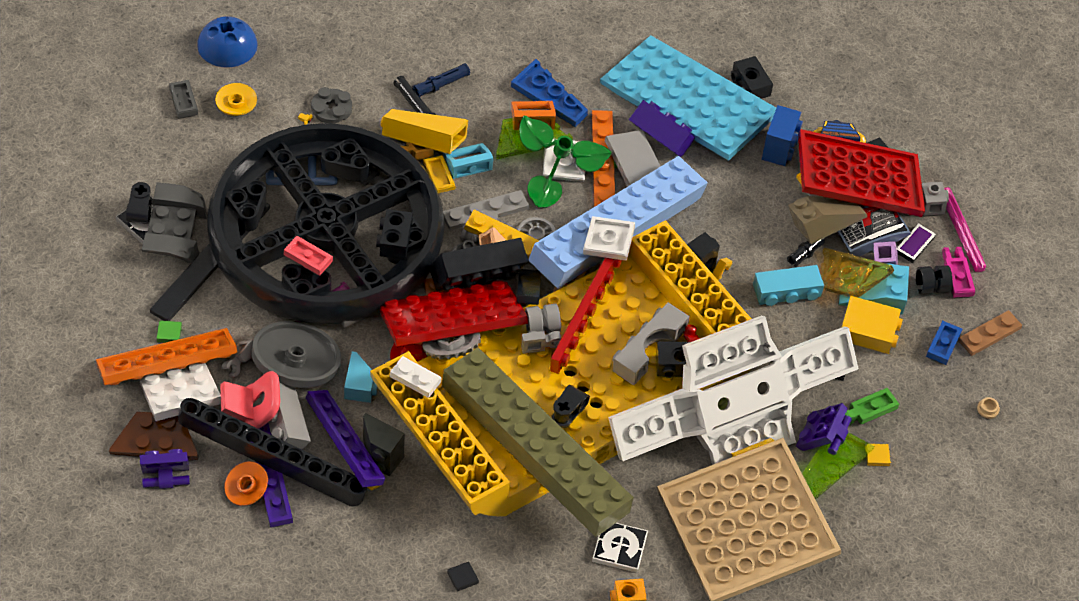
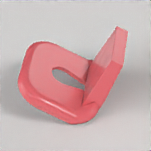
M274 371L266 372L258 380L246 387L225 381L220 384L221 411L257 429L273 419L279 410V377ZM264 392L265 398L263 402L253 407L255 401Z

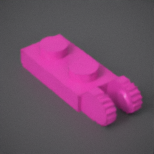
M948 247L943 248L944 265H949L952 272L953 284L951 291L953 298L974 296L976 290L962 247L955 248L956 258L951 257Z

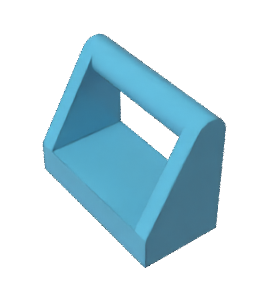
M483 143L455 149L451 154L443 152L453 179L493 170V156ZM481 152V154L456 160L454 159L455 157Z

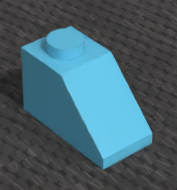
M354 351L351 354L345 381L344 399L371 403L372 395L377 396L378 387L371 378L370 371L372 369Z

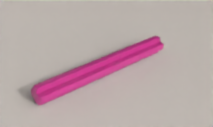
M946 187L944 190H947L949 195L946 210L974 271H985L986 264L952 190Z

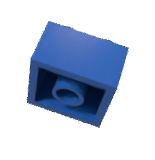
M777 105L766 135L761 160L782 166L786 165L787 160H792L795 151L793 148L798 144L797 132L799 133L803 121L800 120V111Z

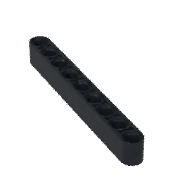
M186 398L181 402L178 422L183 427L346 505L354 507L363 502L367 487H362L354 474L197 399Z

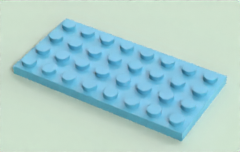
M651 35L600 79L602 85L637 107L643 100L647 103L653 101L661 107L659 110L665 115L668 112L677 119L675 122L681 126L684 123L691 128V134L695 137L696 142L728 161L772 121L776 107Z

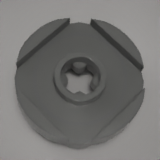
M320 88L311 101V110L321 122L329 124L339 123V121L347 119L352 113L351 95L339 89ZM334 103L335 106L330 109L328 104Z

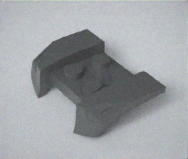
M157 182L153 197V209L148 231L145 233L142 252L171 256L184 260L187 263H192L200 253L197 241L191 240L196 215L207 219L206 204L202 194L183 185Z

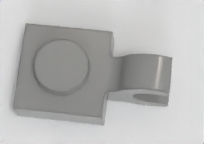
M252 340L239 342L236 345L237 353L227 357L228 360L222 364V369L232 367L229 377L238 376L241 370L240 363H245L251 359Z

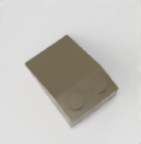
M806 196L788 205L795 226L810 244L867 217L866 212L856 203L823 196Z

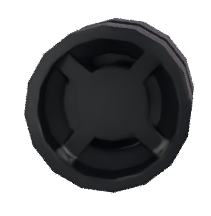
M949 265L935 266L934 269L931 266L917 268L915 276L916 285H923L922 289H918L920 295L932 294L934 290L936 293L951 292L953 280Z

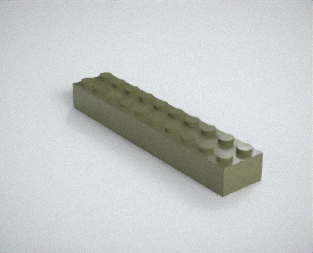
M476 348L444 369L442 387L595 537L630 513L634 497L482 350Z

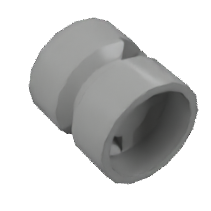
M557 304L544 305L543 309H540L538 306L525 307V312L528 315L527 333L531 331H546L549 334L553 331H561L560 312Z

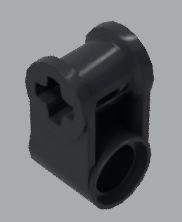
M138 182L132 186L126 209V222L149 224L152 198L150 196L151 189L147 183Z
M568 385L561 396L555 401L553 405L554 413L551 418L561 428H567L579 413L586 408L590 396L576 387Z

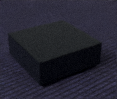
M469 561L447 569V573L457 592L479 583Z

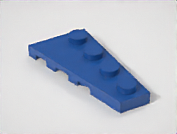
M537 59L511 81L512 88L533 101H553L556 115L574 127L588 115V109L573 94H568L564 90L565 87L560 82L557 83L552 78V74L540 66V62Z

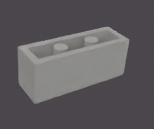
M279 383L280 407L275 417L268 422L271 434L303 450L311 440L296 388ZM264 392L261 394L262 402L265 398Z

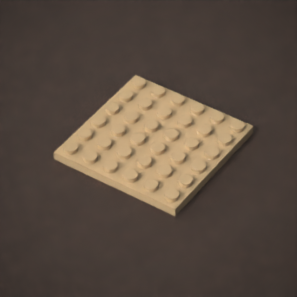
M784 438L657 486L660 497L710 601L726 600L841 554V549Z

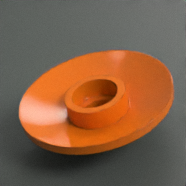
M248 461L238 464L229 472L225 481L224 488L227 498L239 506L255 503L266 491L268 476L265 469L256 462Z

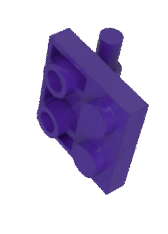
M843 403L811 412L807 417L804 429L799 434L800 438L796 447L799 450L806 451L831 443L828 453L836 455L840 444H843L846 439L848 426L852 420L850 416L845 415L848 408Z
M173 449L164 454H159V451H147L145 455H140L142 473H158L157 478H143V488L159 487V489L174 488L173 486L190 484L189 475L173 476L174 471H189L187 452H182L181 449Z

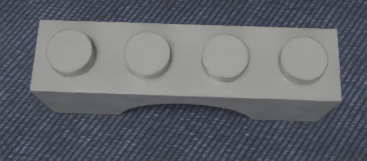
M669 302L663 308H658L653 318L642 325L640 332L636 336L630 337L625 348L615 353L612 359L613 372L632 385H635L648 371L649 358L645 353V349L650 344L658 341L676 342L683 334V331H685V326L688 325L690 316Z

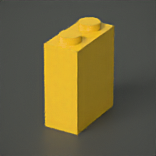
M850 296L842 327L849 328L854 345L889 354L891 347H896L899 337L895 335V331L900 332L903 319L899 318L901 309Z

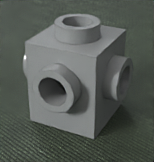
M943 182L922 183L925 206L924 216L945 214L949 195L948 191L944 190Z

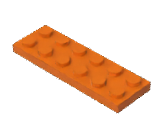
M224 328L96 359L104 385H117L128 379L137 380L145 375L162 374L166 370L173 368L183 369L190 364L207 363L210 359L227 358L237 353V348L228 329Z

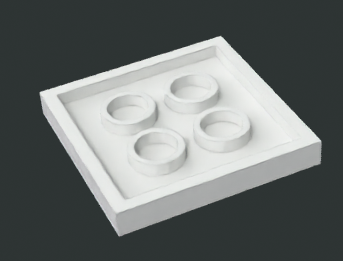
M206 363L190 364L183 369L173 368L162 374H149L139 379L155 421L178 416L180 404L186 398L197 399L211 407L221 404V395Z

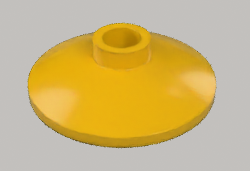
M231 83L223 86L217 92L215 101L218 109L223 113L231 116H240L254 109L257 103V95L248 85Z

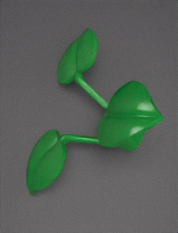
M525 115L521 120L519 136L523 146L533 152L541 150L542 147L547 149L554 146L553 152L557 157L548 179L539 175L533 177L528 183V195L538 208L552 206L562 195L561 184L552 181L561 158H566L571 153V156L576 158V165L581 170L595 172L611 156L612 152L609 149L591 141H579L573 146V141L570 137L560 136L552 142L554 137L553 130L547 123Z

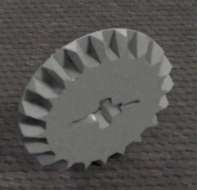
M477 332L426 341L422 343V346L427 356L439 358V360L444 358L450 360L461 355L466 356V353L472 352L473 349L478 347L481 337L480 333Z

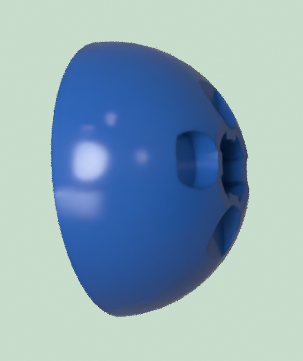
M230 16L219 17L210 21L202 29L197 43L198 52L201 57L208 63L218 67H236L246 63L255 55L258 46L257 38L252 28L241 19Z

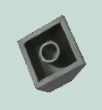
M365 413L363 416V441L365 448L382 474L391 476L404 458L405 433Z

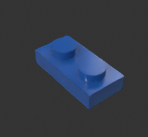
M942 320L926 357L947 365L961 335L962 328Z

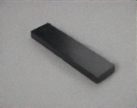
M523 269L519 272L518 303L539 304L541 276L539 270Z

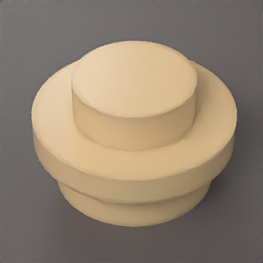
M987 397L978 403L977 411L982 417L992 419L999 414L1000 407L994 398Z

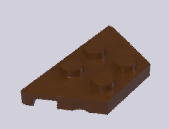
M137 411L109 449L110 455L135 457L145 455L147 451H159V454L168 453L169 450L181 449L182 452H187L188 460H198L199 458L189 430L180 425L178 416L155 421L152 412Z

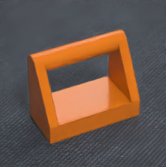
M553 101L511 102L513 130H519L524 115L532 119L541 120L547 123L552 130L555 129L556 112ZM524 109H548V110H524Z

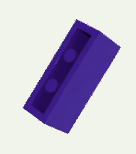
M643 100L629 120L679 157L683 156L695 140V137L691 134L692 129L684 123L681 126L675 122L677 119L670 113L666 112L665 115L659 111L661 107L653 101L647 103Z

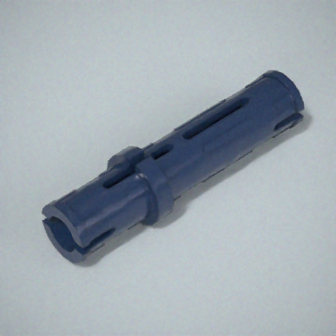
M463 63L435 77L430 76L426 81L412 87L418 96L421 97L429 92H436L442 86L470 75V69L466 63Z

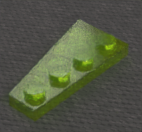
M849 432L844 443L840 444L836 455L828 453L831 443L820 446L802 473L815 500L866 458L867 454L875 446Z

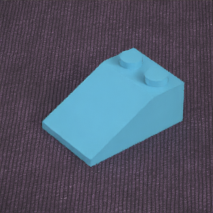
M887 263L842 270L839 305L848 306L850 296L901 309L900 314H903L907 303L909 266Z

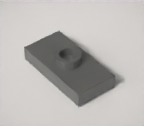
M189 80L169 83V90L178 119L198 115V108Z

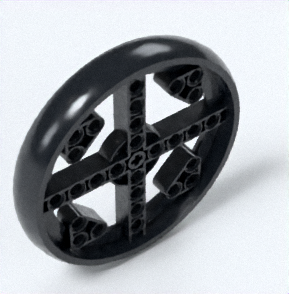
M328 123L290 127L270 134L242 151L228 165L219 178L210 198L207 214V232L213 256L220 270L235 289L249 301L264 310L290 320L312 324H341L345 321L363 320L380 314L381 307L385 306L387 301L406 299L415 292L429 275L431 264L439 256L445 230L444 212L439 193L428 172L418 160L400 145L375 132L349 125ZM321 155L322 172L330 176L353 181H365L369 177V165L379 169L390 178L345 198L334 193H321L297 159ZM273 170L299 206L294 221L243 244L239 234V227L247 232L254 231L258 227L266 205V185L259 179L268 171ZM408 200L413 216L406 260L387 258L396 265L382 276L354 238L358 229V223ZM296 236H299L323 251H332L357 285V288L331 291L332 277L330 273L324 271L319 276L302 265H285L282 268V281L272 277L260 267L284 257V249Z

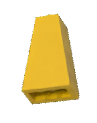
M391 109L382 117L380 125L383 136L451 154L466 139L468 120Z

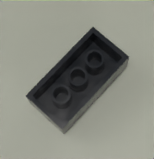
M515 238L441 253L431 264L430 273L436 292L442 290L448 292L450 289L464 286L465 289L470 288L472 285L484 282L485 285L491 284L496 279L501 278L505 281L511 280L516 277L518 272L523 270V267L529 261L522 238Z

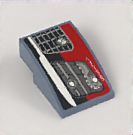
M869 206L862 207L867 214L866 218L837 231L853 259L870 251L874 253V243L897 242L911 235L898 212Z

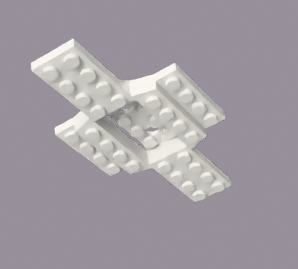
M761 315L682 345L686 364L683 365L682 389L608 417L619 460H628L690 436H697L704 449L709 451L712 465L732 458L731 453L769 438L775 441L784 438L787 445L796 443L791 424L792 399L801 391L859 369L849 328L844 326L778 351L770 337L766 317ZM767 362H769L770 364L761 369L744 374L740 377L726 381L722 384L716 385L709 389H705L703 391L700 390V388L713 384L715 382L726 379L728 377L739 374L741 372L752 369ZM761 382H766L767 391L764 394H759L757 391L758 385ZM726 397L728 405L725 409L720 410L718 408V401Z

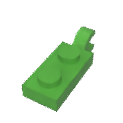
M885 388L852 402L849 407L850 410H847L845 415L851 417L850 424H853L856 420L860 424H864L897 410L899 403L890 390Z

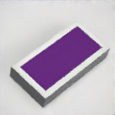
M918 223L911 231V235L907 236L897 247L898 255L914 263L934 240L936 234Z

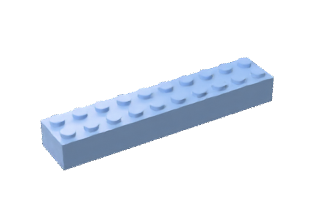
M677 156L536 242L528 261L559 289L605 259V257L583 254L592 216L635 222L633 236L668 220L702 197L708 182L682 158Z

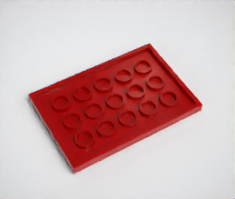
M800 129L798 145L802 192L908 215L923 216L925 206L918 154Z
M495 281L489 285L476 284L466 289L453 288L448 292L442 293L430 292L425 296L412 295L401 300L393 299L385 302V306H382L380 309V313L396 347L528 324V315L521 304L517 302V298L508 283L503 281Z

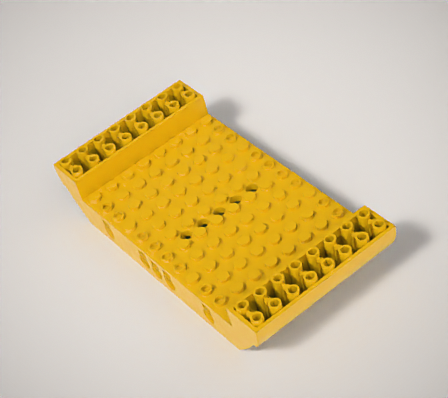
M666 220L632 237L627 261L622 260L620 267L614 269L612 282L610 285L606 284L603 299L597 301L595 314L593 317L589 316L584 334L580 333L576 349L571 350L569 362L566 367H562L559 374L550 371L551 357L556 348L545 347V351L523 354L521 343L522 334L527 333L526 324L479 332L481 342L477 348L482 350L550 417L554 413L553 405L555 401L561 396L568 385L576 388L584 386L589 389V391L584 392L590 396L586 408L579 413L570 426L562 429L599 464L618 455L608 417L682 389L683 377L666 378L657 376V342L650 344L645 349V353L649 358L648 371L635 385H632L613 372L612 359L615 353L625 348L630 337L636 336L640 332L642 325L653 318L658 308H663L669 302L690 316L688 324L696 326V333L699 338L751 320L750 316ZM598 270L539 299L538 305L529 304L526 307L538 306L540 309H543L544 305L557 304L560 312V335L562 338ZM682 334L676 342L687 341L685 340ZM408 351L371 370L370 375L374 383L474 515L481 513L488 516L504 517L549 493L511 453L442 387L444 369L464 356L461 355L450 360L447 358L439 360V358L428 356L417 362ZM402 356L441 377V383L429 398L390 377V371ZM751 369L702 387L700 390L703 391L747 374ZM573 371L576 375L572 377L567 376L565 372ZM597 402L602 406L600 408H593L590 404Z

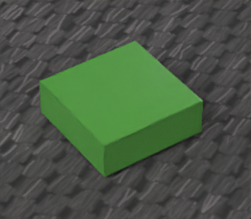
M159 321L157 342L166 343L180 339L182 322Z

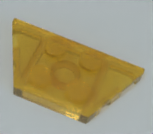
M825 247L822 252L824 255V262L821 263L823 289L829 292L859 298L894 272L892 265Z

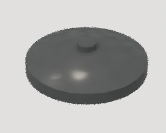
M283 321L263 327L255 335L251 349L253 361L262 373L274 371L279 377V383L292 387L309 388L329 382L337 374L341 362L340 349L328 334L314 326L300 322Z

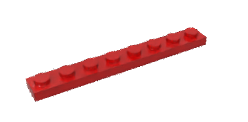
M605 258L551 357V372L559 374L562 367L567 366L571 350L576 349L580 333L584 334L589 316L593 317L595 314L596 303L598 300L601 301L603 299L606 284L610 285L612 282L613 271L615 268L620 267L622 260Z

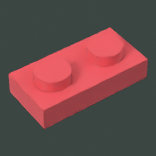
M296 236L284 249L285 256L319 276L333 262V256L299 236Z

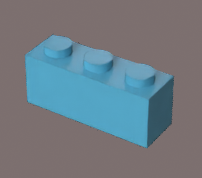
M812 265L755 273L753 287L759 305L766 304L772 306L778 302L785 301L794 303L800 299L815 300L821 297L824 283L818 266Z

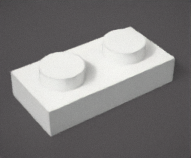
M404 356L401 357L390 371L391 378L427 398L431 396L441 383L439 375Z

